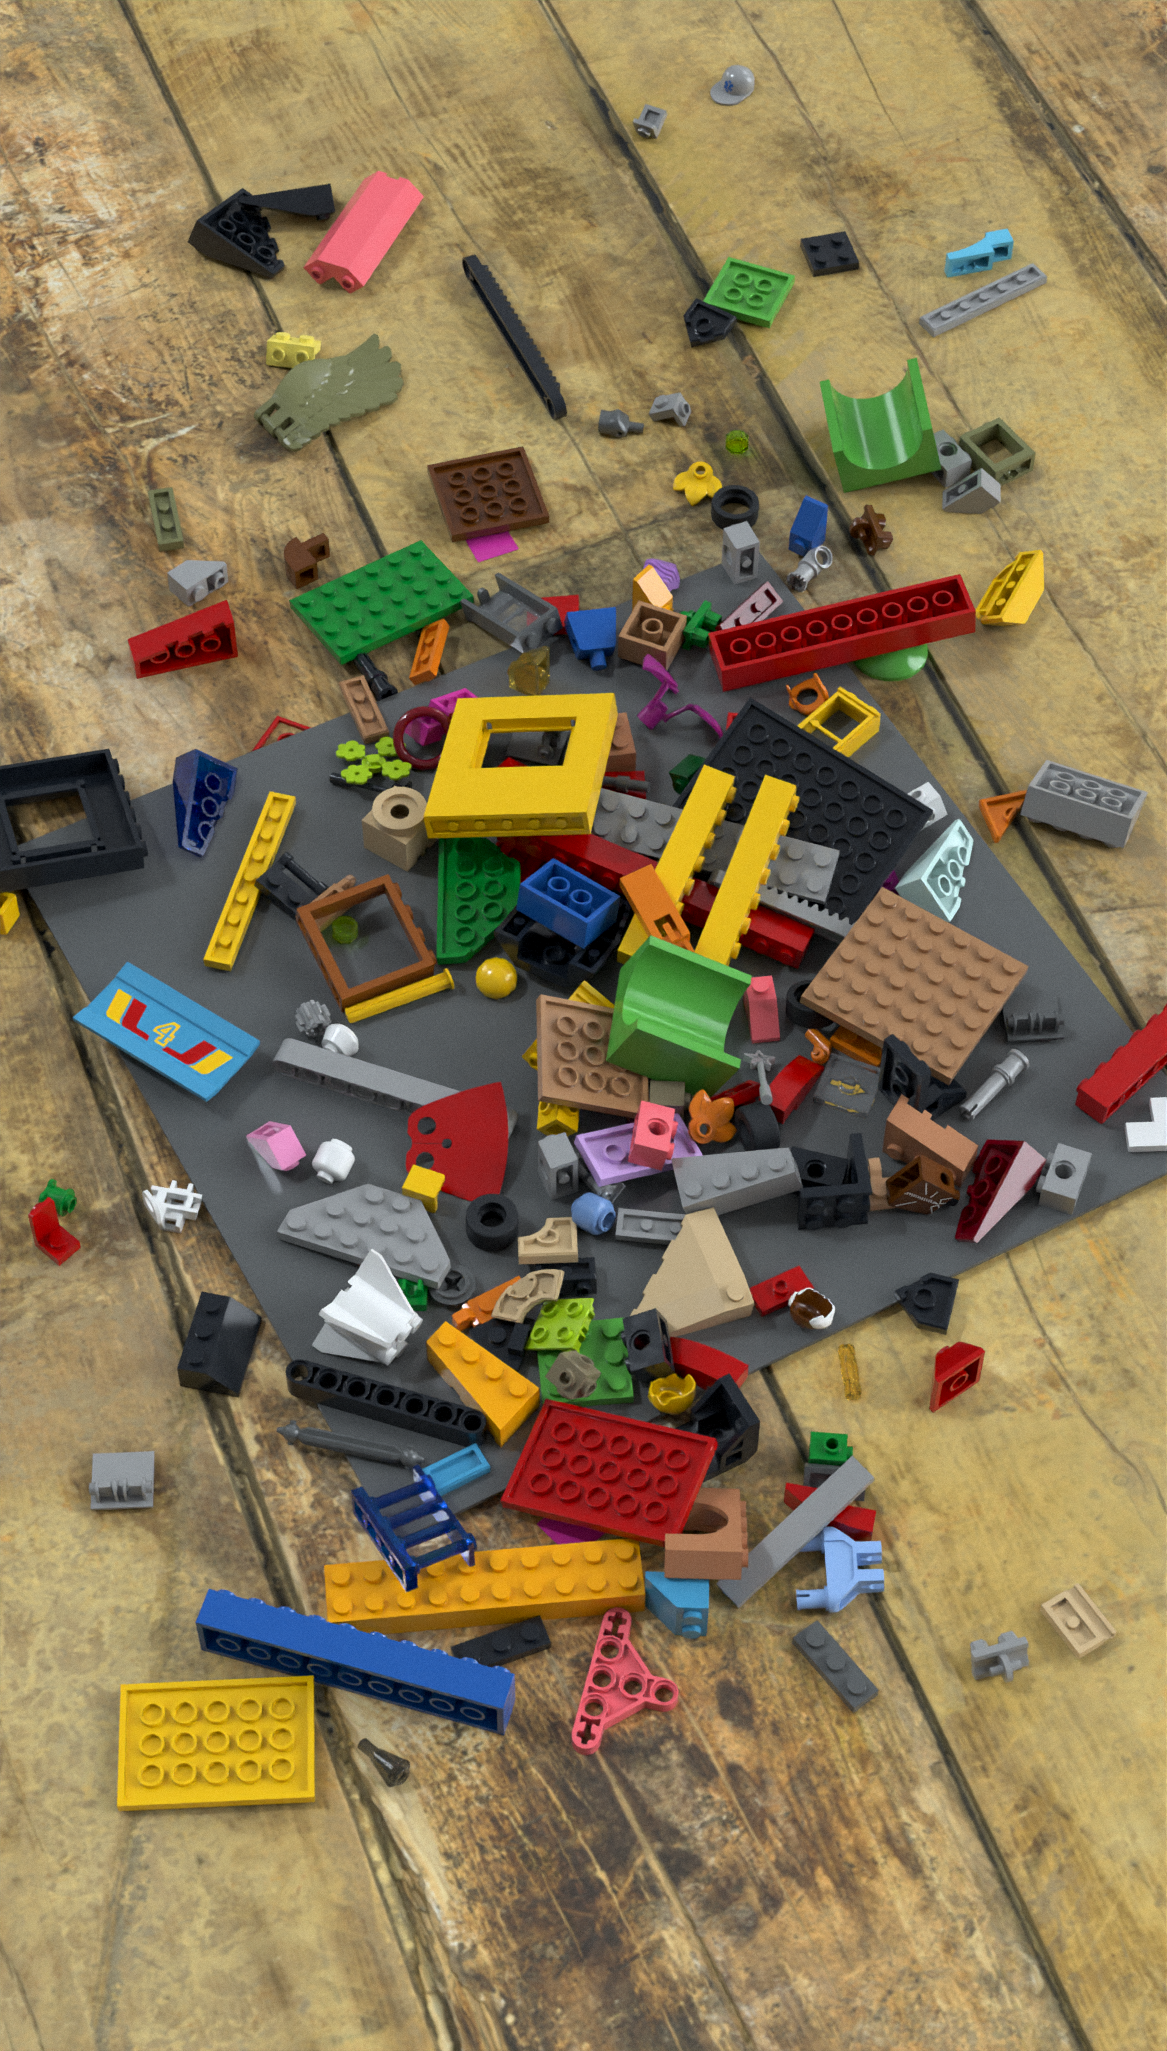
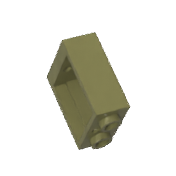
M1000 417L960 436L959 447L970 455L972 459L971 468L975 472L982 468L1001 486L1033 471L1036 453ZM994 439H997L1012 454V456L996 464L978 448Z

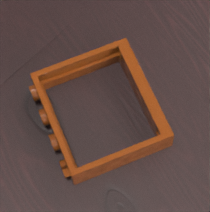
M389 874L297 908L296 922L341 1013L345 1012L346 1007L434 976V965L437 964L435 955L431 949L427 950L424 944V934L420 927H415L412 921L414 920L412 910L408 904L404 905L401 899V889L397 882H392ZM385 894L420 962L349 989L315 920Z

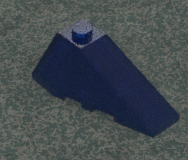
M197 749L176 757L172 783L178 848L202 857L215 833L214 828L218 819H221L225 813L223 809L227 801L231 800L235 792L238 768Z

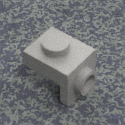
M645 104L639 119L634 118L633 120L637 134L644 138H649L650 136L657 139L668 115L666 110Z
M680 392L661 395L655 398L649 416L653 421L674 417L678 425L682 427L686 425L691 408Z

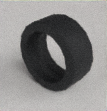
M728 485L720 488L714 494L711 502V516L716 526L723 530V528L746 521L750 527L756 524L759 515V500L754 491L740 485ZM729 503H738L748 507L749 510L742 514H731L722 510L721 507Z
M813 980L796 982L789 988L786 996V1016L790 1021L808 1029H821L833 1024L834 1021L800 1003L802 994Z

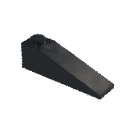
M331 183L239 197L236 200L237 205L305 217H316L317 221L330 219V214L336 212Z

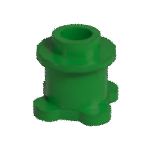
M50 1179L45 1190L40 1194L38 1202L42 1203L50 1197L54 1200L59 1216L71 1213L77 1203L75 1191L71 1188L67 1190L56 1186V1180Z

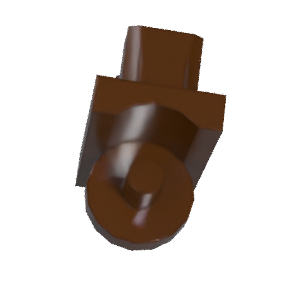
M865 504L864 514L860 518H854L853 523L849 527L850 535L853 538L863 540L868 555H875L879 548L888 549L893 541L892 533L883 531L886 525L885 515L875 513L872 505Z

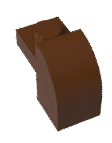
M324 533L302 543L295 537L285 546V572L288 580L296 590L318 580L317 563L330 557L329 539Z

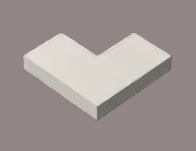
M1167 1097L1150 1098L1149 1107L1152 1122L1125 1123L1124 1129L1128 1152L1167 1151Z

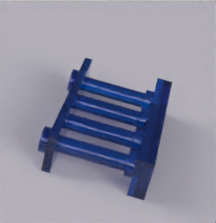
M419 1465L413 1466V1484L380 1497H369L362 1486L351 1490L353 1514L406 1592L418 1588L417 1574L420 1573V1569L461 1554L468 1566L472 1567L475 1565L474 1551H477V1543L472 1533L467 1534L436 1490L432 1477L429 1474L426 1475ZM417 1495L425 1503L389 1518L386 1515L382 1516L379 1512L383 1508ZM433 1514L438 1522L435 1525L404 1537L396 1536L393 1532V1529ZM447 1534L452 1542L418 1557L410 1556L406 1549Z

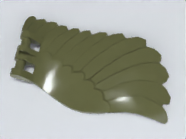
M373 334L362 345L347 355L329 359L308 360L293 367L280 382L273 396L255 411L253 417L259 424H264V428L273 437H277L278 442L290 451H299L303 446L310 444L311 440L321 436L322 432L329 430V427L340 425V422L349 421L351 417L365 415V412L379 411V406L389 405L397 401V393L401 391L404 385V381L400 377L401 364L397 361L390 362L392 357L391 349L389 346L379 349V337L377 334ZM289 422H290L292 425H290L287 429H285V427H286V426L289 424Z

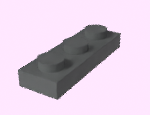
M818 1620L793 1637V1645L852 1713H855L878 1696L879 1690Z

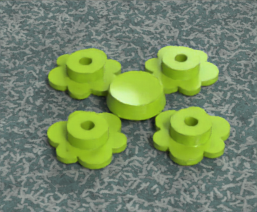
M382 737L380 742L375 744L378 754L365 756V746L359 745L357 741L339 744L336 751L338 758H344L347 761L362 759V765H350L348 769L341 771V777L346 779V782L349 784H365L367 779L372 777V773H379L381 771L383 776H389L391 780H400L410 775L409 771L412 769V766L407 762L402 763L401 760L386 762L383 756H397L391 737Z

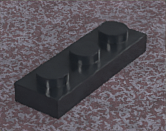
M539 1615L451 1646V1654L459 1659L464 1657L472 1658L479 1662V1664L492 1668L493 1666H502L551 1648V1641Z

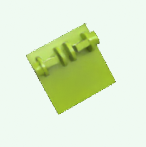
M558 1299V1301L544 1302L524 1349L562 1350V1352L576 1350L579 1353L582 1345L580 1342L585 1340V1334L588 1333L591 1320L595 1316L592 1306L594 1299Z

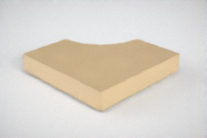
M572 1217L547 1218L545 1226L539 1232L530 1236L519 1237V1264L578 1262L577 1226L572 1221Z

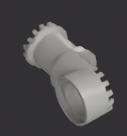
M819 546L808 551L804 558L799 561L798 568L787 576V582L789 586L791 585V589L794 588L798 592L805 591L811 579L816 578L823 569L831 566L833 560L831 551L825 546ZM817 552L823 557V564L817 561Z

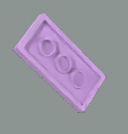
M674 1113L673 1121L678 1122L674 1139L671 1138L670 1140L671 1143H675L672 1158L703 1156L695 1141L689 1136L688 1129L680 1115ZM634 1123L576 1135L574 1141L598 1187L674 1170L672 1160L666 1159L662 1170L628 1162Z

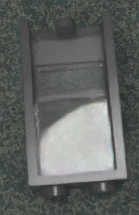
M498 572L495 574L499 588L497 593L490 597L488 590L480 588L477 592L480 602L478 607L465 598L460 601L467 621L474 622L514 647L525 657L563 628L560 615L555 606Z

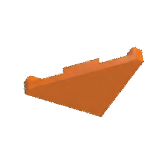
M1027 790L979 800V808L994 843L1000 841L1022 807Z

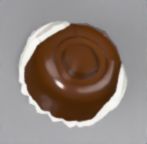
M805 1288L800 1292H795L788 1302L792 1320L803 1329H823L828 1327L833 1320L835 1306L830 1302V1299H825L824 1295L819 1294L814 1289Z

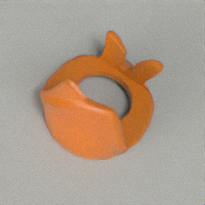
M814 673L813 678L797 684L792 690L789 685H786L789 693V706L791 709H795L804 715H810L829 699L828 691L817 673ZM813 689L818 693L816 701L812 704L802 705L797 701L799 693L803 690Z

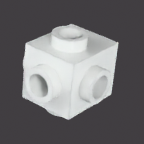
M929 782L908 793V795L933 809V814L922 829L948 815L940 795Z

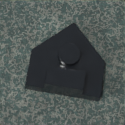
M698 298L694 300L683 315L691 348L724 340L737 323L736 316Z
M930 1272L920 1277V1280L895 1290L894 1296L916 1328L946 1335L959 1279Z
M525 1317L522 1324L493 1318L468 1330L471 1340L519 1373L526 1352L524 1348L535 1322L534 1319Z

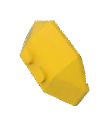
M1042 550L1019 552L1015 557V561L1007 565L993 579L976 608V618L982 624L1018 626L1026 623L1044 591Z

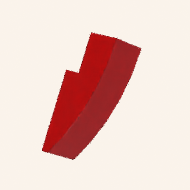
M799 1055L775 1077L769 1085L772 1094V1102L769 1106L777 1122L784 1124L793 1109H798L823 1073V1066Z
M670 1337L675 1373L683 1378L690 1374L698 1387L706 1390L708 1386L711 1387L719 1378L729 1373L739 1388L747 1379L749 1365L707 1345L684 1338Z
M786 1482L784 1503L794 1511L817 1488ZM848 1505L827 1526L840 1530L855 1542L871 1541L876 1510Z

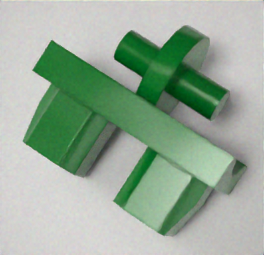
M705 600L697 612L693 610L679 612V614L687 616L686 627L683 630L686 638L682 646L683 649L690 651L693 645L705 649L709 644L708 633H711L706 631L705 628L717 631L715 627L722 622V615L711 611V602Z

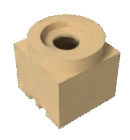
M394 786L380 793L373 802L372 810L362 819L364 848L408 872L417 862L419 855L423 856L425 849L431 847L438 840V838H428L423 818L427 805L424 797L416 790L407 787Z

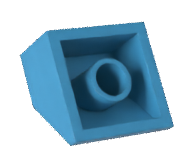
M645 1571V1606L674 1635H682L688 1639L707 1636L709 1579L664 1578V1572Z

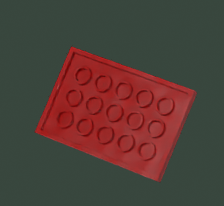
M545 1399L500 1502L504 1508L665 1548V1534H682L718 1446L716 1438Z

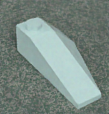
M960 819L955 820L905 872L895 888L900 897L946 922L952 920L960 907L959 889L964 887L965 878L962 877L964 866L969 865L974 841Z

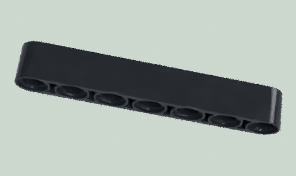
M303 1359L293 1360L286 1367L288 1391L296 1398L465 1447L474 1443L480 1447L486 1441V1418L477 1409ZM297 1377H305V1379L300 1381L295 1380ZM326 1385H333V1386H334L333 1388H330V1389H325V1388H323V1387L326 1386ZM356 1393H361V1394H363V1395L360 1396V1397H353V1396H352L353 1394H356ZM382 1402H391L390 1405H381ZM412 1410H419V1411H421V1412H419V1413H417V1414H411V1413H409V1412L412 1411ZM442 1418L449 1419L447 1422H439L438 1420ZM472 1426L479 1428L474 1431L467 1430V1428Z

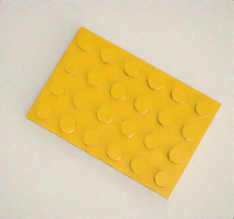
M314 1676L120 1685L118 1811L315 1802Z

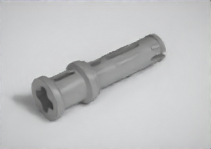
M1011 1049L1007 1053V1058L1001 1064H996L992 1068L991 1076L959 1107L960 1114L966 1110L967 1112L963 1117L972 1121L1003 1087H1010L1015 1081L1014 1078L1021 1071H1026L1030 1067L1027 1057L1019 1050Z

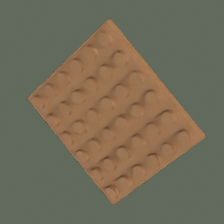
M882 887L802 994L800 1003L883 1048L884 1039L894 1034L900 1041H904L909 1046L911 1052L919 1060L927 1063L931 1076L949 1085L1026 975L1029 966Z

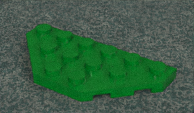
M482 837L439 838L436 954L438 965L466 963L495 937L494 931L517 905L521 884L520 862L513 857L509 858L501 852V848L486 837L484 839Z

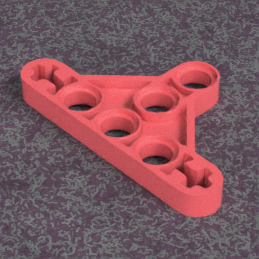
M621 1607L609 1609L603 1617L574 1722L572 1746L581 1755L595 1753L600 1746L604 1730L638 1711L647 1708L667 1712L676 1707L678 1703L677 1685L669 1679L653 1676L629 1641L632 1618L630 1613ZM616 1618L622 1619V1624L618 1628L617 1637L612 1636L613 1623L616 1621ZM612 1645L618 1649L619 1653L614 1658H605L600 1651L604 1646ZM598 1674H606L610 1677L611 1682L605 1687H598L593 1683V1678ZM630 1681H636L641 1685L642 1690L635 1695L628 1694L624 1690L625 1684ZM664 1688L670 1690L673 1697L668 1702H661L655 1697V1693L659 1689ZM595 1702L602 1706L603 1711L598 1716H590L586 1713L585 1707L589 1703ZM586 1724L592 1726V1740H589L587 1744H582L580 1737H584Z

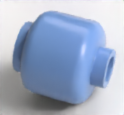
M585 1193L577 1198L571 1206L572 1221L575 1222L578 1228L590 1234H602L611 1229L615 1222L616 1214L613 1204L610 1200L597 1194Z

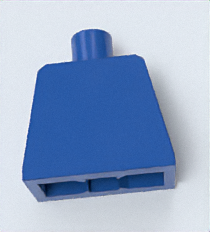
M616 608L567 612L564 626L576 658L579 660L590 659L591 670L593 671L605 669L607 667L605 657L613 655L616 648Z

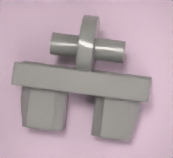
M1013 1631L1002 1633L998 1637V1644L988 1646L987 1642L983 1639L971 1642V1667L974 1679L978 1680L989 1676L1001 1675L1004 1682L1013 1681V1671L1029 1665L1027 1655L1029 1643L1026 1637L1018 1638Z

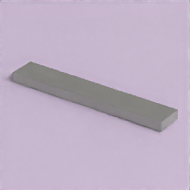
M1032 263L921 316L919 324L932 337H935L1047 283V276Z
M851 1456L748 1553V1568H742L741 1580L721 1579L716 1584L717 1587L740 1608L875 1481L874 1477Z

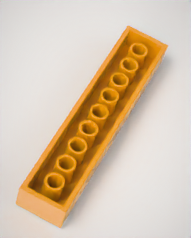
M628 1538L324 1565L327 1622L337 1625L341 1623L350 1624L357 1630L366 1633L379 1632L384 1635L518 1623L539 1615L542 1620L605 1615L609 1609L614 1607H621L629 1613L645 1611V1588L639 1541Z

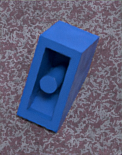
M809 496L804 497L790 530L788 550L805 556L808 551L824 543L828 515L827 504Z

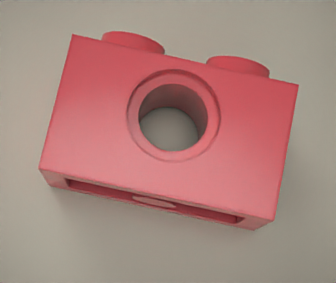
M641 1100L634 1119L628 1162L662 1170L665 1160H671L675 1143H671L670 1140L671 1138L674 1139L678 1122L673 1121L675 1109Z

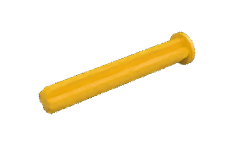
M445 968L443 973L346 1007V1018L349 1023H354L444 989L450 988L453 990L454 982L449 970Z

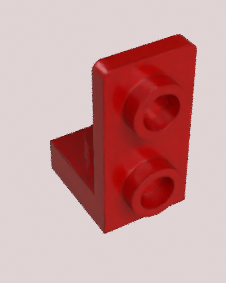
M50 1197L32 1208L28 1218L35 1246L60 1266L81 1248L80 1241L59 1225L55 1203Z

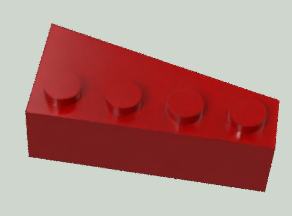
M227 600L127 639L130 658L137 679L238 657L235 625Z

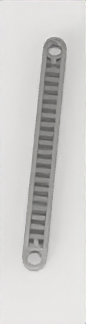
M714 869L707 883L720 888L726 872ZM767 883L766 885H760L758 893L761 894L758 905L814 928V934L840 944L854 926V924H849V918L847 917L842 921L839 920L838 913L829 916L828 909L826 908L820 912L818 911L817 904L810 908L808 907L807 900L798 903V896H793L789 899L786 891L777 894L776 887L768 890Z

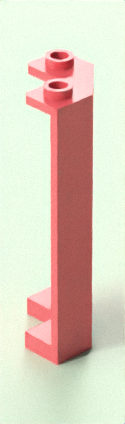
M381 171L373 173L360 184L303 268L318 284H322L334 277L348 293H353L366 284L424 196L408 179L399 177L398 180L387 177V173Z

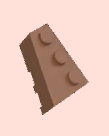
M901 1095L886 1120L882 1152L895 1160H901L908 1164L919 1155H923L951 1170L954 1184L961 1187L976 1161L978 1145L948 1125L944 1129L930 1119L932 1114L926 1110L920 1113L907 1104L909 1101L907 1097Z

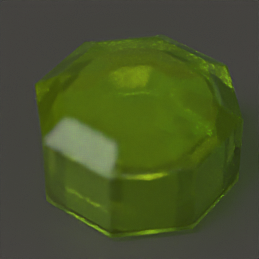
M732 430L726 434L725 449L730 453L742 454L748 450L749 435L744 431Z
M339 916L332 922V938L339 944H351L358 937V922L351 916Z

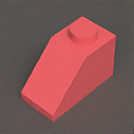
M772 975L751 978V985L743 994L751 1042L754 1044L780 1041L777 997Z

